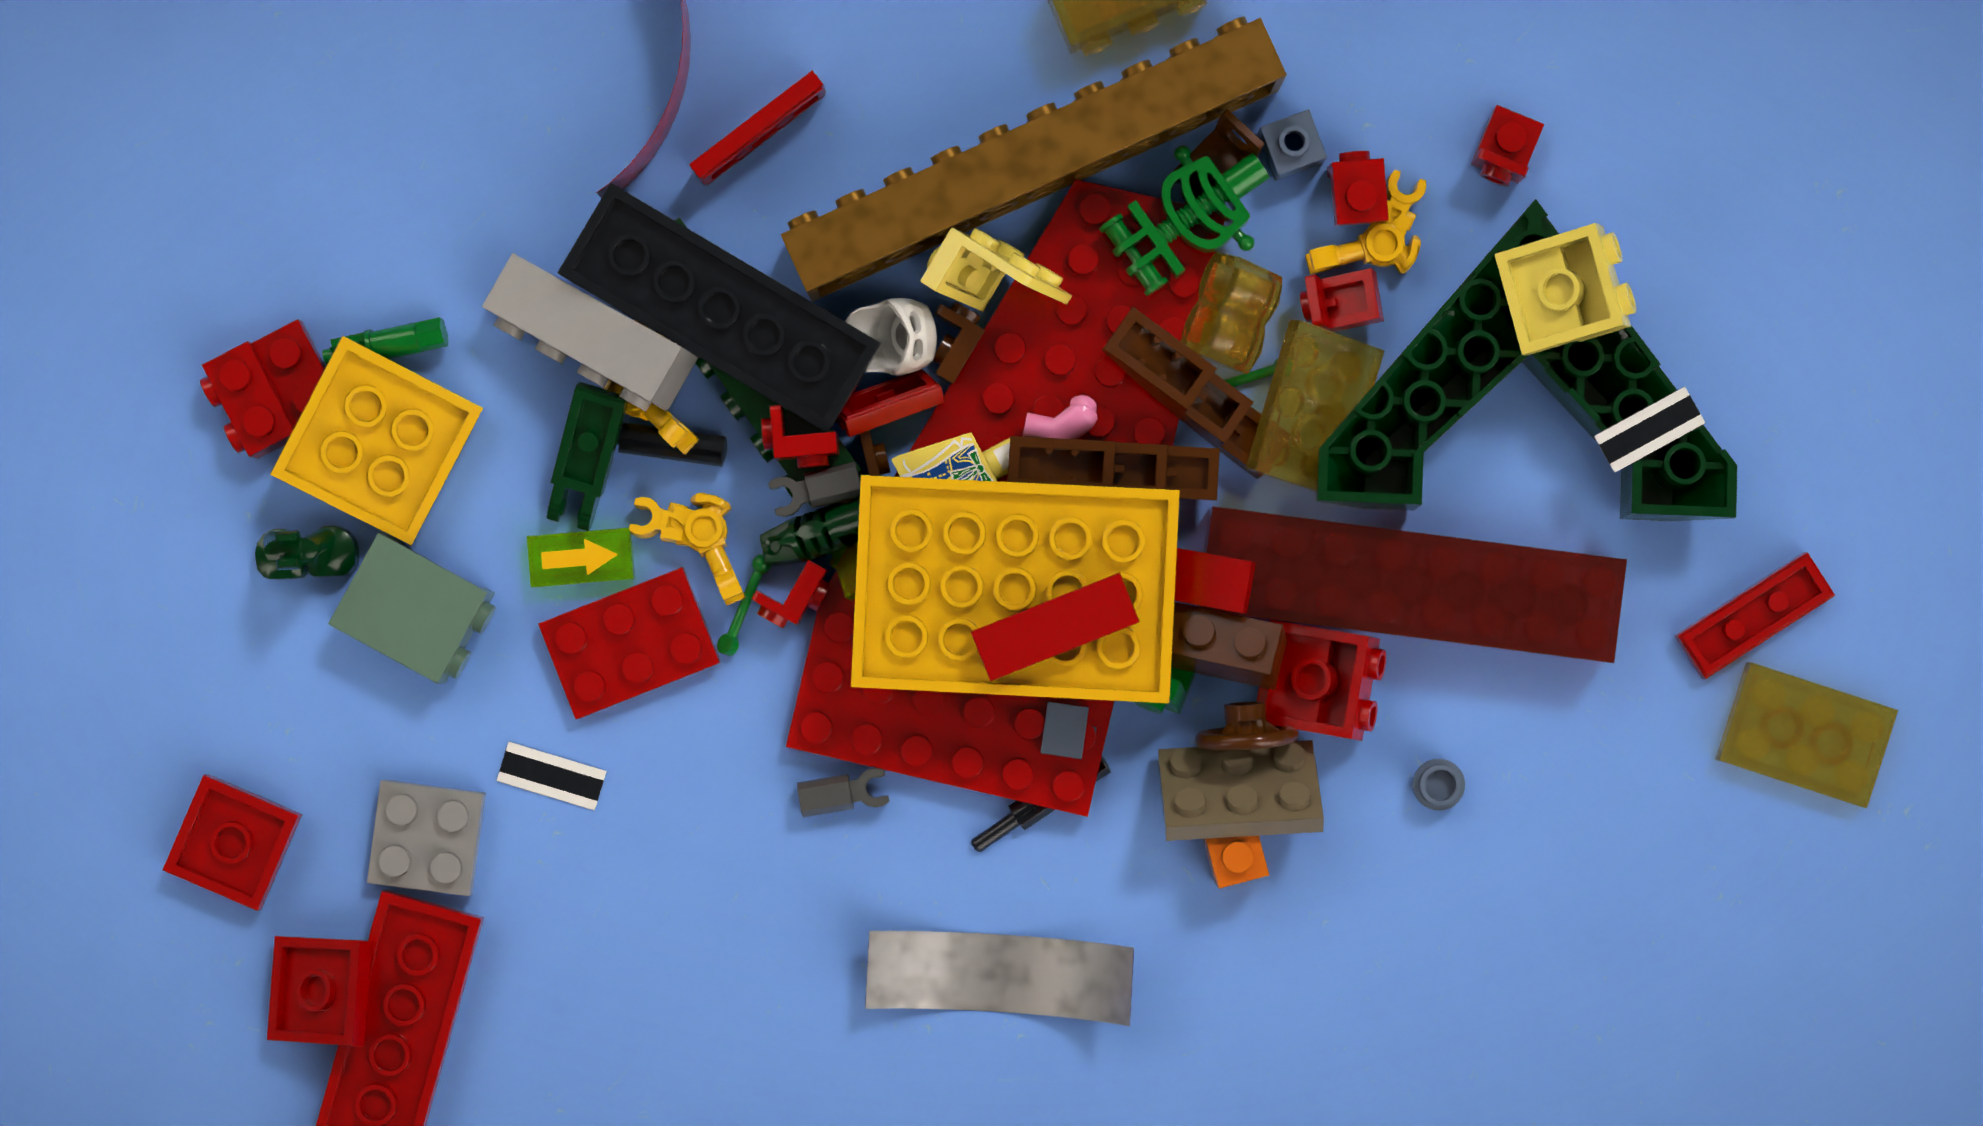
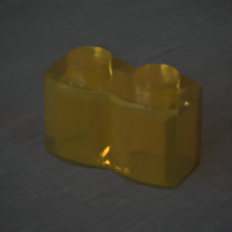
M1216 252L1204 270L1199 287V301L1193 307L1186 320L1181 342L1213 364L1248 374L1261 355L1265 337V325L1279 305L1282 277L1243 258Z

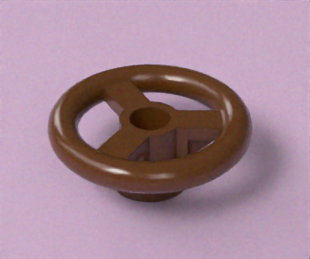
M1235 702L1224 704L1226 726L1199 732L1195 736V744L1202 749L1209 750L1262 749L1292 744L1297 741L1299 733L1292 726L1281 727L1270 723L1266 719L1265 702Z

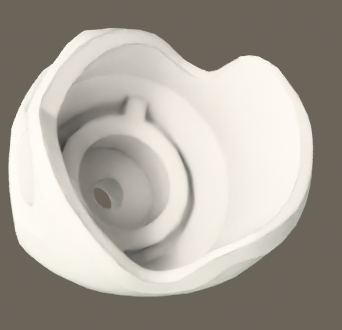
M891 298L871 306L856 309L850 313L845 321L882 344L866 372H885L900 376L919 371L934 360L937 346L936 326L928 305L907 298Z

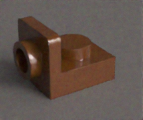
M954 302L950 309L940 304L934 315L960 331L956 339L946 334L933 360L940 365L935 376L949 385L954 384L985 331L977 325L981 317L957 302Z

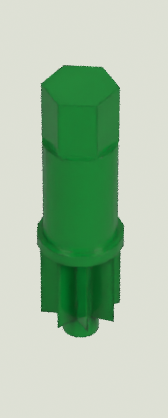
M440 317L377 331L369 329L363 333L345 336L388 359L448 346V333L444 320ZM341 337L330 339L332 347L322 351L323 360L326 365Z

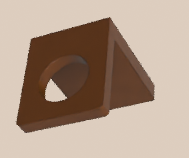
M1226 109L1221 114L1215 129L1191 152L1190 157L1192 162L1208 156L1222 174L1251 153L1258 158L1264 142L1231 111ZM1232 129L1244 139L1246 144L1235 135ZM1181 163L1173 171L1181 168ZM1194 175L1189 181L1192 193L1197 199L1198 195L1202 196V192L1198 185L1197 176ZM1208 177L1210 185L1215 187L1212 180Z
M871 430L860 433L869 475L882 476L883 474L891 473L884 443L874 445ZM860 497L853 498V499H849V500H845V501H841V502H837V503L844 504V503H847V502H853L854 500L857 501V500L860 499Z

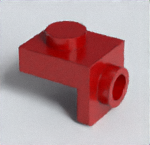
M1370 151L1340 153L1339 162H1332L1327 167V177L1331 178L1335 226L1389 221L1384 158L1370 159Z
M1372 268L1323 279L1316 274L1305 276L1307 291L1300 293L1303 316L1306 322L1312 321V325L1322 333L1327 334L1384 322L1376 271Z
M781 405L770 406L771 418L761 419L764 450L773 449L774 458L777 461L797 459L798 468L829 466L828 456L840 455L838 434L836 432L786 436L784 410Z
M808 560L784 604L756 590L751 600L761 605L756 614L783 629L788 620L799 625L808 608L818 611L832 584L824 579L829 570Z

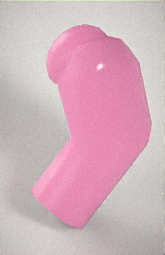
M1079 395L1073 397L1070 401V406L1055 418L1027 413L1023 437L1080 439L1093 429L1098 419L1096 414L1097 404L1089 396Z

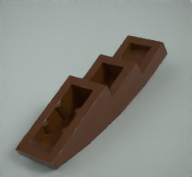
M1134 307L1129 310L1102 349L1132 379L1212 446L1220 448V452L1256 479L1263 476L1290 437L1288 433L1251 406L1254 402L1215 374L1214 372L1217 369L1215 366Z
M1010 436L1008 482L1180 490V499L1217 501L1220 448Z

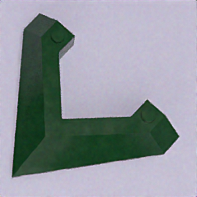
M1535 199L1318 449L1316 501L1362 509L1416 510L1422 505L1424 452L1521 362L1595 441V435L1678 390L1659 367L1661 365L1632 325L1629 328L1585 341H1574L1527 356L1522 355L1494 254L1559 234L1548 220V214ZM1704 424L1621 469L1620 519L1690 521L1736 518L1737 464L1725 449H1721Z

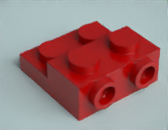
M297 319L253 343L247 341L202 364L207 377L201 379L200 384L212 406L217 407L222 404L231 422L224 425L223 428L235 451L240 453L246 450L249 457L258 459L286 444L326 366L303 322Z
M1270 620L1272 623L1283 625L1287 644L1276 689L1272 690L1262 687L1258 689L1257 701L1265 702L1266 719L1275 726H1292L1297 730L1363 741L1364 731L1371 732L1377 719V702L1370 700L1373 680L1380 681L1386 667V651L1379 649L1380 639Z

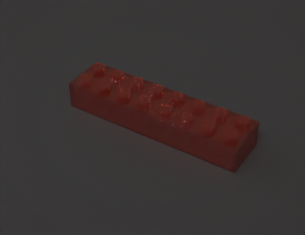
M1214 506L1208 510L1203 552L1254 561L1256 566L1247 614L1196 605V607L1245 617L1614 663L1627 559Z

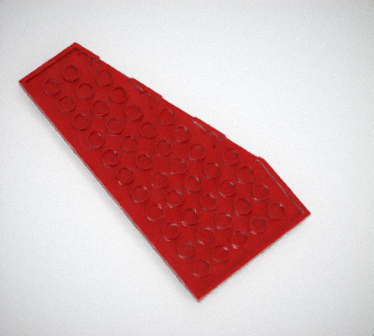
M1075 180L1027 258L1034 264L1038 263L1063 278L1059 287L1072 295L1068 304L1066 305L1037 292L1014 279L984 328L983 335L954 384H950L943 395L945 403L937 405L910 451L972 432L983 452L1010 438V436L1023 437L1027 413L1055 418L1070 406V401L1073 397L1079 395L1089 396L1095 401L1098 419L1093 429L1078 440L1173 446L1179 418L1132 379L1102 349L1129 310L1134 307L1195 352L1218 251L1212 253L1201 252L1186 244L1179 236H1177L1176 240L1172 239V243L1168 242V246L1185 268V272L1175 279L1163 260L1158 258L1152 263L1163 278L1166 277L1169 282L1147 297L1144 293L1146 290L1136 275L1130 277L1125 271L1133 264L1126 253L1116 258L1112 253L1116 247L1105 232H1100L1099 228L1111 218L1121 213L1124 217L1122 221L1130 233L1133 235L1138 232L1140 228L1127 211V206L1135 200L1153 225L1158 227L1157 224H1162V220L1167 221L1161 199ZM1171 201L1175 211H1179L1180 208H1184V205H1186ZM1212 211V215L1207 214L1213 221L1224 226V220L1216 212ZM1194 224V227H1190V231L1197 237L1206 240L1217 238V236L1207 232L1200 224ZM1147 238L1135 246L1142 257L1154 249ZM896 472L894 477H900L898 472ZM1008 474L997 479V482H1008ZM858 541L855 542L829 583L832 585L817 611L786 747L1088 817L1114 701L851 687ZM1048 702L1089 708L1082 759L1041 753Z

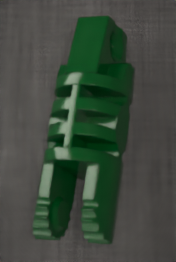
M860 499L858 501L854 500L853 503H834L828 507L793 517L761 534L760 542L765 564L780 566L806 562L852 547L858 541Z

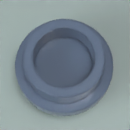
M1445 759L1426 761L1417 769L1413 777V791L1417 800L1432 810H1446L1455 806L1462 798L1465 790V780L1461 770L1454 763Z

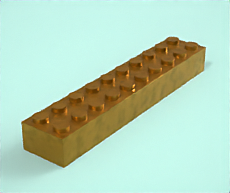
M1245 16L1229 21L1216 29L1218 33L1216 37L1201 45L1197 38L1185 41L1169 50L1171 57L1152 66L1149 59L1136 63L1121 72L1123 78L1119 82L1108 87H1104L1102 81L1092 83L1076 91L1073 94L1076 100L1059 109L1056 108L1054 102L1041 106L1026 115L1028 122L1009 131L1007 124L992 128L978 137L979 145L964 152H961L959 146L948 148L930 158L932 166L915 174L911 167L897 171L883 179L884 188L866 195L864 189L846 194L835 201L837 209L820 217L816 210H813L790 220L787 223L790 230L780 235L811 301L814 302L942 244L951 227L964 233L969 232L974 228L1072 185L1075 180H1084L1219 119L1226 109L1234 112L1278 92L1287 74L1261 17L1249 23Z

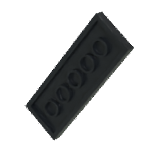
M610 183L557 272L579 287L824 432L832 430L882 345L877 340Z

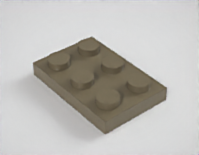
M1312 740L1295 741L1292 744L1279 747L1248 750H1209L1200 747L1158 749L1166 841L1323 832L1324 816Z

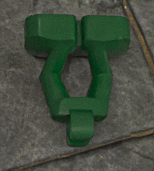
M323 526L304 538L301 537L298 530L272 529L263 534L257 542L255 558L257 570L263 577L268 579L303 578L308 572L314 577L346 576L353 573L359 565V547L354 535L349 530L339 526Z

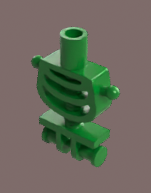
M1184 145L1178 146L1175 149L1174 155L1180 161L1182 167L1166 177L1161 189L1162 208L1167 221L1162 220V224L1158 223V227L1154 226L1135 200L1127 206V211L1140 228L1138 232L1133 235L1130 233L1122 221L1124 217L1121 213L1111 218L1099 228L1100 232H1105L1116 247L1112 251L1115 257L1118 258L1126 253L1133 264L1125 271L1130 277L1136 275L1146 291L1144 293L1147 297L1169 282L1166 277L1163 278L1152 263L1158 258L1163 260L1175 279L1185 272V268L1168 246V242L1172 243V239L1176 240L1177 236L1192 248L1205 253L1219 251L1232 238L1243 251H1249L1254 247V239L1241 230L1247 224L1250 214L1239 199L1270 177L1262 163L1253 153L1221 174L1208 156L1192 162L1190 149ZM1194 175L1197 176L1198 185L1202 192V196L1198 195L1197 199L1192 193L1189 181ZM1208 177L1212 180L1215 187L1210 185ZM1177 183H1180L1181 195L1186 204L1179 211H1175L1171 203V190ZM1225 202L1229 204L1232 210L1225 205ZM1212 211L1216 212L1230 225L1222 226L1213 221L1207 214L1212 215ZM1194 224H1200L1207 232L1217 236V238L1206 240L1197 237L1190 231V227H1194ZM1147 238L1154 249L1142 257L1135 246Z

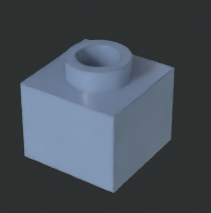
M1309 109L1264 125L1258 131L1259 139L1264 142L1263 150L1275 181L1320 165L1327 158ZM1294 133L1302 138V149L1291 151L1285 146L1284 139L1288 134Z
M1048 702L1041 753L1082 759L1089 708Z

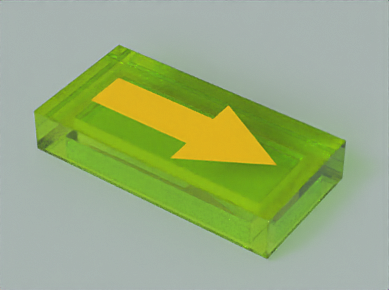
M629 528L527 536L531 588L635 579L632 534Z

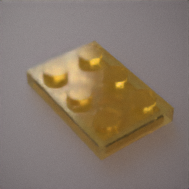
M1290 319L1245 469L1317 492L1318 449L1373 387L1377 379L1384 350L1301 320Z
M1746 662L1715 760L1862 808H1867L1898 710L1752 662Z

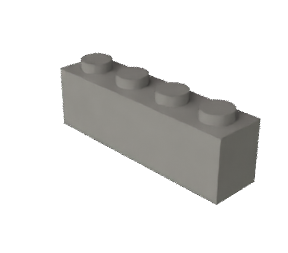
M514 253L511 254L482 305L484 309L498 316L493 326L518 340L522 339L525 332L539 339L535 347L537 351L560 364L564 362L566 356L571 357L581 363L576 373L603 388L610 379L624 387L619 397L645 412L651 403L668 412L698 357L681 346Z

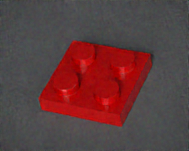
M205 774L200 781L162 870L259 911L266 901L303 814L212 775Z
M275 936L267 1040L364 1046L372 941Z

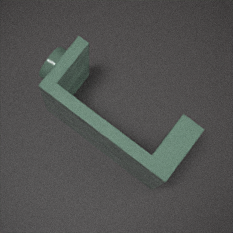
M378 533L328 624L437 684L446 683L449 676L457 679L470 658L471 652L466 650L465 647L473 632L476 631L481 634L495 612L496 607L490 604L495 592L476 586L404 546L405 543L388 534Z

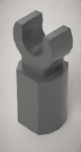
M855 461L804 473L805 480L796 482L788 477H778L768 483L771 490L786 487L793 494L792 502L788 506L775 509L776 515L782 517L794 515L805 503L811 502L812 508L860 497V477Z
M869 768L858 779L850 780L849 775L845 774L797 782L802 816L809 817L854 809V802L859 801L871 807H880L890 801L889 795L874 797L867 790L868 781L874 777L885 776V770Z

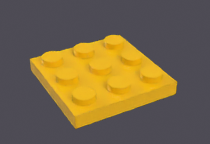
M342 335L270 475L412 546L483 407Z

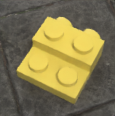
M1593 223L1494 254L1522 355L1527 356L1574 341L1581 342L1631 327L1628 315L1636 313L1635 299L1628 283L1619 285L1614 264L1623 261L1620 245L1615 233L1605 234L1602 225Z

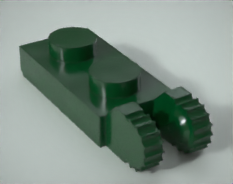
M579 382L576 385L550 482L554 486L546 519L559 522L566 509L569 489L585 493L577 516V528L586 531L590 530L600 497L605 491L628 401L619 397V393Z

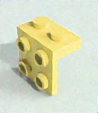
M951 227L941 246L936 248L929 257L927 270L920 280L921 283L935 292L982 312L985 310L1005 274L1021 284L1066 305L1072 297L1071 294L1059 287L1063 281L1061 276L1038 263L1034 264L1024 258L1025 254L1000 239L996 240L977 228H974L972 233L968 235Z

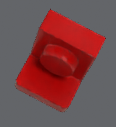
M1496 105L1471 165L1481 168L1480 176L1490 182L1502 186H1509L1510 181L1518 184L1526 177L1529 169L1527 167L1544 124Z

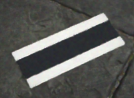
M1683 387L1594 437L1615 473L1705 424V421L1686 387Z
M508 741L497 781L595 810L607 771Z

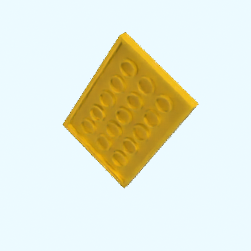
M861 475L851 687L1170 703L1180 490ZM1121 572L1139 617V623L990 682L971 631Z

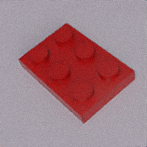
M684 567L538 624L575 720L721 663Z

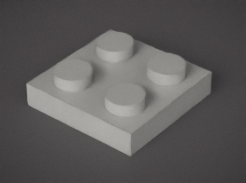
M380 780L367 883L471 896L473 894L486 793Z

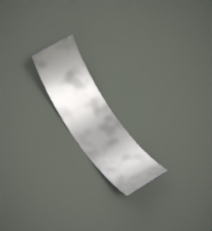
M869 931L865 1009L906 1008L993 1011L1075 1018L1130 1026L1134 948L1086 941L1016 935L934 931Z

